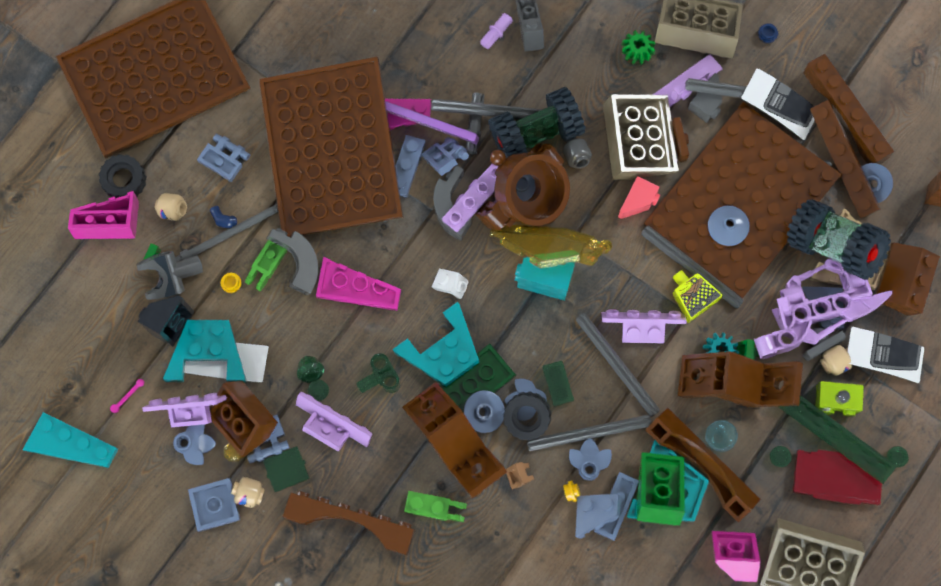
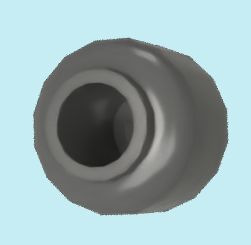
M570 139L563 147L562 152L570 167L581 169L589 164L592 153L584 139Z

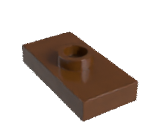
M680 117L672 120V129L678 161L681 163L686 162L689 157L687 147L689 138L688 134L683 131Z

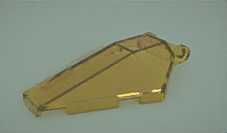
M505 225L499 230H490V237L496 236L500 239L502 246L519 256H524V254L529 256V262L538 268L565 265L566 262H579L592 266L602 254L612 250V243L608 240L600 242L594 236L567 228L512 225L508 228Z

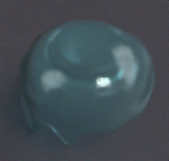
M717 420L710 424L705 434V440L709 447L716 452L730 451L736 445L738 439V432L735 426L726 420Z

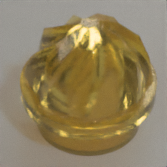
M230 443L225 446L223 456L228 461L239 462L240 459L244 458L238 454Z

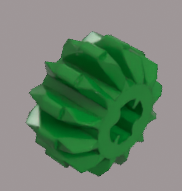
M636 30L633 31V35L628 33L626 40L622 41V54H626V60L632 59L633 64L636 61H639L641 65L644 63V60L649 62L651 55L655 53L653 48L655 47V41H651V34L644 36V30L641 34H638Z

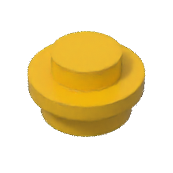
M227 273L221 279V287L227 293L237 292L242 284L241 278L236 273Z
M571 480L568 481V484L564 485L567 500L576 502L578 496H580L578 484H574Z

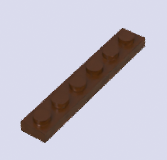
M826 100L811 108L810 111L839 173H841V178L859 217L864 218L881 210L831 101Z

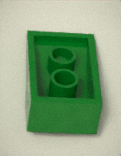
M642 452L637 495V521L680 526L685 513L684 457Z

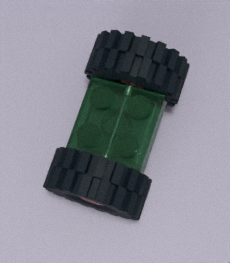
M562 87L546 94L545 100L547 101L546 105L548 108L520 120L514 121L513 116L508 111L488 119L494 142L498 149L505 153L506 158L511 155L528 153L526 148L534 147L536 144L552 139L558 134L561 135L564 141H568L585 133L581 111H579V106L567 87Z
M814 199L807 200L806 203L803 202L801 209L798 208L796 210L797 214L792 216V223H789L788 228L790 230L787 232V236H789L787 241L791 247L810 255L819 253L839 262L844 267V271L863 280H868L874 277V273L877 274L879 272V267L883 266V261L888 256L887 251L890 250L888 245L891 243V239H889L890 234L888 231L870 223L858 224L837 215L832 207Z

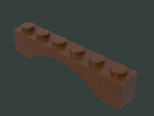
M826 54L809 62L803 72L814 89L830 100L842 116L867 164H881L888 160L894 150Z
M669 408L662 412L645 429L661 446L677 452L700 470L717 493L722 507L737 522H740L761 500Z
M297 490L296 494L290 493L283 514L284 519L303 525L324 519L353 521L373 532L387 550L408 556L415 530L411 529V524L399 521V524L391 523V518L379 515L378 518L371 517V512L358 509V512L349 510L350 506L338 503L337 506L329 504L330 500L322 497H317V500L309 498L310 494Z

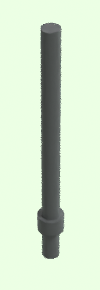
M276 205L190 250L185 249L179 252L180 255L175 257L176 261L196 256L278 213Z

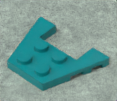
M458 302L443 312V315L453 326L454 330L422 354H419L408 338L393 349L397 356L402 357L411 365L424 371L425 374L445 387L479 363Z
M187 320L163 380L165 382H184L185 361H227L226 381L246 382L247 379L230 321Z
M654 440L650 453L677 456L672 450L661 446ZM684 462L685 513L682 521L694 522L709 480L688 463ZM634 498L626 516L630 519H637V500Z

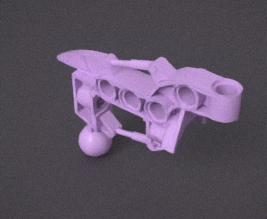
M836 229L831 232V234L845 240L851 239V233L845 229ZM828 237V248L831 252L837 254L840 259H827L824 265L799 276H793L787 282L786 288L780 290L781 298L777 299L779 308L772 309L780 330L757 339L754 338L760 359L789 352L798 347L802 342L813 345L817 344L820 339L835 331L834 329L845 322H852L877 309L892 295V291L872 296L873 293L868 280H863L843 270L841 258L844 255L843 249L847 245ZM823 269L839 275L844 292L808 301V298L805 299L801 288V281ZM836 301L843 302L845 308H839L836 305ZM820 306L824 308L825 313H818L815 307ZM802 312L805 318L799 319L795 313ZM837 317L842 318L841 321L827 327L818 334L810 328L811 324ZM781 338H790L791 344L783 343Z

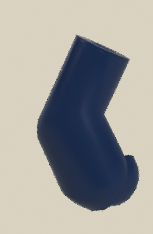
M219 206L210 208L209 211L218 227L230 229L237 225L238 221L235 216L222 215Z

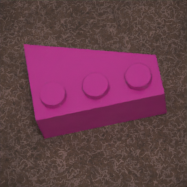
M134 191L128 192V195L119 198H108V201L96 204L94 202L71 209L68 229L74 239L136 238L139 201Z

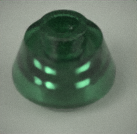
M305 356L298 363L297 378L306 383L315 382L323 376L325 372L324 365L316 357Z

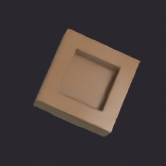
M519 462L506 469L512 490L534 480L533 475L527 476L525 469L530 467L528 463Z

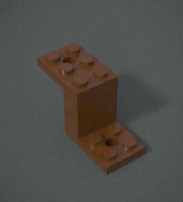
M730 351L682 355L678 396L682 398L715 396L749 408L799 406L803 363L794 361L764 364ZM783 380V386L779 389V383Z
M437 382L402 407L425 435L445 466L472 499L507 473L504 466L484 445L463 411Z

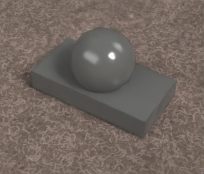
M814 328L812 330L818 334L824 329ZM843 331L829 338L828 334L820 339L817 344H811L813 348L806 351L802 356L806 361H810L843 342L846 336Z

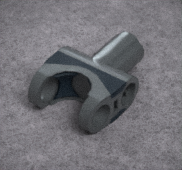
M166 251L150 256L136 264L139 271L146 269L156 270L159 274L158 284L152 290L145 293V297L148 300L166 298L185 291L182 279L203 273L202 264L197 255L176 261L174 251Z

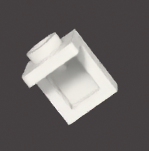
M439 268L432 288L437 291L450 293L456 298L462 299L467 289L468 280L460 273Z

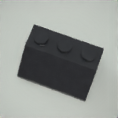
M175 296L149 303L147 308L144 307L141 310L138 322L151 335L174 347L183 332L187 320L192 318L195 311L181 296Z

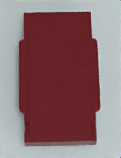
M797 450L792 493L811 495L815 499L860 505L861 503L880 505L884 462L866 460L861 455L818 450L817 452Z

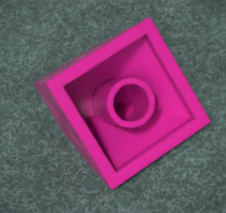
M712 531L716 564L735 581L757 582L760 557L755 533Z

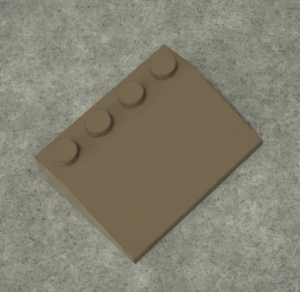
M663 0L655 43L733 59L739 38L743 4L725 0Z
M611 95L603 103L613 180L636 179L637 176L645 178L677 173L678 165L668 95Z
M777 518L770 539L760 586H854L865 554L863 543Z

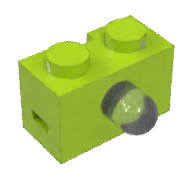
M819 382L816 385L815 410H821L822 414H834L835 411L843 412V416H856V414L863 411L864 385Z

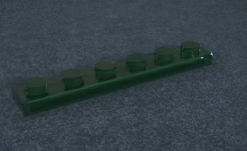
M801 395L799 406H777L882 484L886 482L896 469L897 465Z

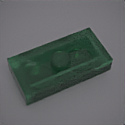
M563 361L543 365L542 370L553 406L556 407L574 402Z

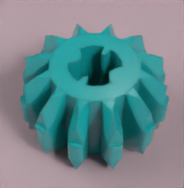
M722 332L720 338L717 333H714L712 338L708 337L706 339L707 344L703 345L702 348L708 351L706 353L719 352L716 349L720 346L723 347L722 351L725 350L724 352L730 351L739 354V351L734 349L738 346V343H731L733 336L726 339L725 332Z

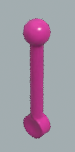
M138 379L136 385L116 405L114 404L110 407L111 412H119V407L139 387L144 385V380Z

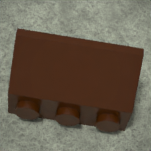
M895 242L891 243L875 294L892 291V295L883 303L884 305L907 316L922 314L940 256L921 247Z
M243 381L224 382L217 396L226 395V400L210 406L211 420L238 454L244 457L269 439L278 422Z

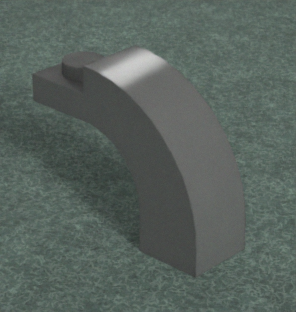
M456 165L453 171L450 170L445 181L438 179L434 190V208L442 228L454 238L462 241L472 225L471 218L458 232L452 230L442 221L445 214L453 207L451 202L452 195L464 176V169Z
M276 228V230L272 229L266 239L287 249L295 259L296 271L289 287L306 296L311 294L318 276V261L314 249L296 231L288 237L287 232Z

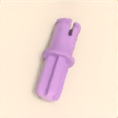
M503 13L500 19L490 26V30L480 41L481 45L489 49L499 37L503 36V32L513 22L512 18Z

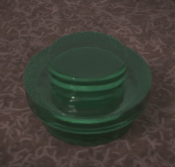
M315 380L309 385L308 394L316 401H322L328 396L329 387L323 380Z
M777 446L770 452V461L776 467L782 468L791 462V452L784 446Z
M895 446L887 452V461L895 468L905 466L909 460L908 452L903 447Z

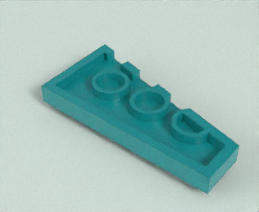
M43 412L23 450L109 468L118 448Z

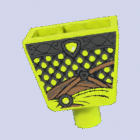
M681 270L672 277L679 286L674 290L673 297L688 323L720 301L723 296L698 273L689 279Z

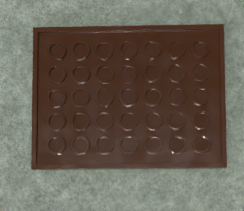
M206 0L171 1L56 56L105 158L251 89Z
M378 57L259 79L281 230L287 232L288 237L294 231L301 235H308L404 218Z
M743 102L644 222V226L653 228L743 299L788 242L789 236H787V232L790 230L788 226L793 221L791 219L792 216L797 214L796 210L798 208L801 209V204L803 202L806 203L807 200L814 199L820 202L841 176V173ZM722 206L739 208L746 214L749 220L748 235L737 245H721L713 240L709 234L708 220L711 214ZM727 221L726 225L732 227L733 222Z

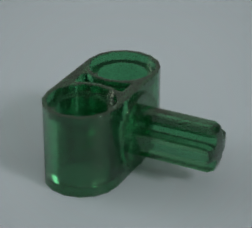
M377 353L372 356L370 364L373 373L356 383L361 393L378 384L386 392L395 393L399 390L401 384L390 360L383 353ZM378 360H384L386 365L384 368L378 369L375 367V363ZM388 378L396 379V383L392 387L386 386L385 381Z

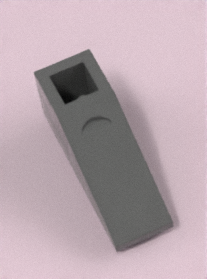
M515 0L524 51L544 49V32L536 0Z

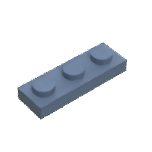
M408 135L405 137L396 163L400 196L406 198L408 197L426 143L425 140Z
M619 472L610 494H619L621 496L620 518L606 523L602 528L595 530V533L613 541L615 540L639 480Z

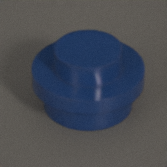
M764 24L758 30V37L764 43H772L778 37V30L773 24Z

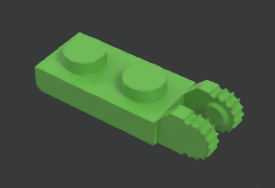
M268 240L251 266L252 269L245 283L251 285L259 272L263 275L258 281L256 289L262 291L288 250Z
M408 491L404 512L445 521L448 519L464 522L463 516L448 514L449 506L466 509L467 504L451 501L448 498Z

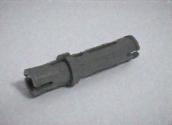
M481 93L472 94L473 103H484V94L482 96ZM470 114L467 130L476 133L479 137H481L480 124L482 115ZM466 141L465 149L467 153L477 154L478 143L476 145Z

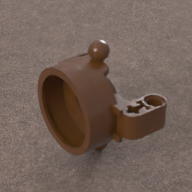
M539 143L529 153L511 155L507 158L502 150L497 149L491 152L490 161L493 165L498 166L495 171L497 177L494 187L496 200L494 202L486 201L475 213L487 228L499 230L505 225L510 228L515 222L531 226L553 223L565 209L570 195L569 178L562 166L564 159L551 144ZM529 174L535 181V192L530 199L522 201L516 193V185L521 177Z

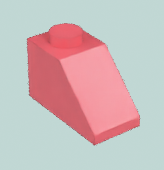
M637 176L618 217L623 219L648 211L651 205H656L660 198V194H658L659 186Z

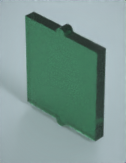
M298 446L283 451L279 455L266 458L263 461L268 473L267 478L270 479L275 493L310 479L305 467L306 461L302 459Z

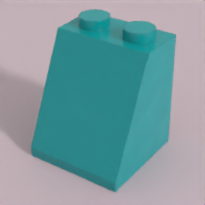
M573 250L523 258L522 264L518 263L515 272V281H518L517 288L565 301L578 251Z

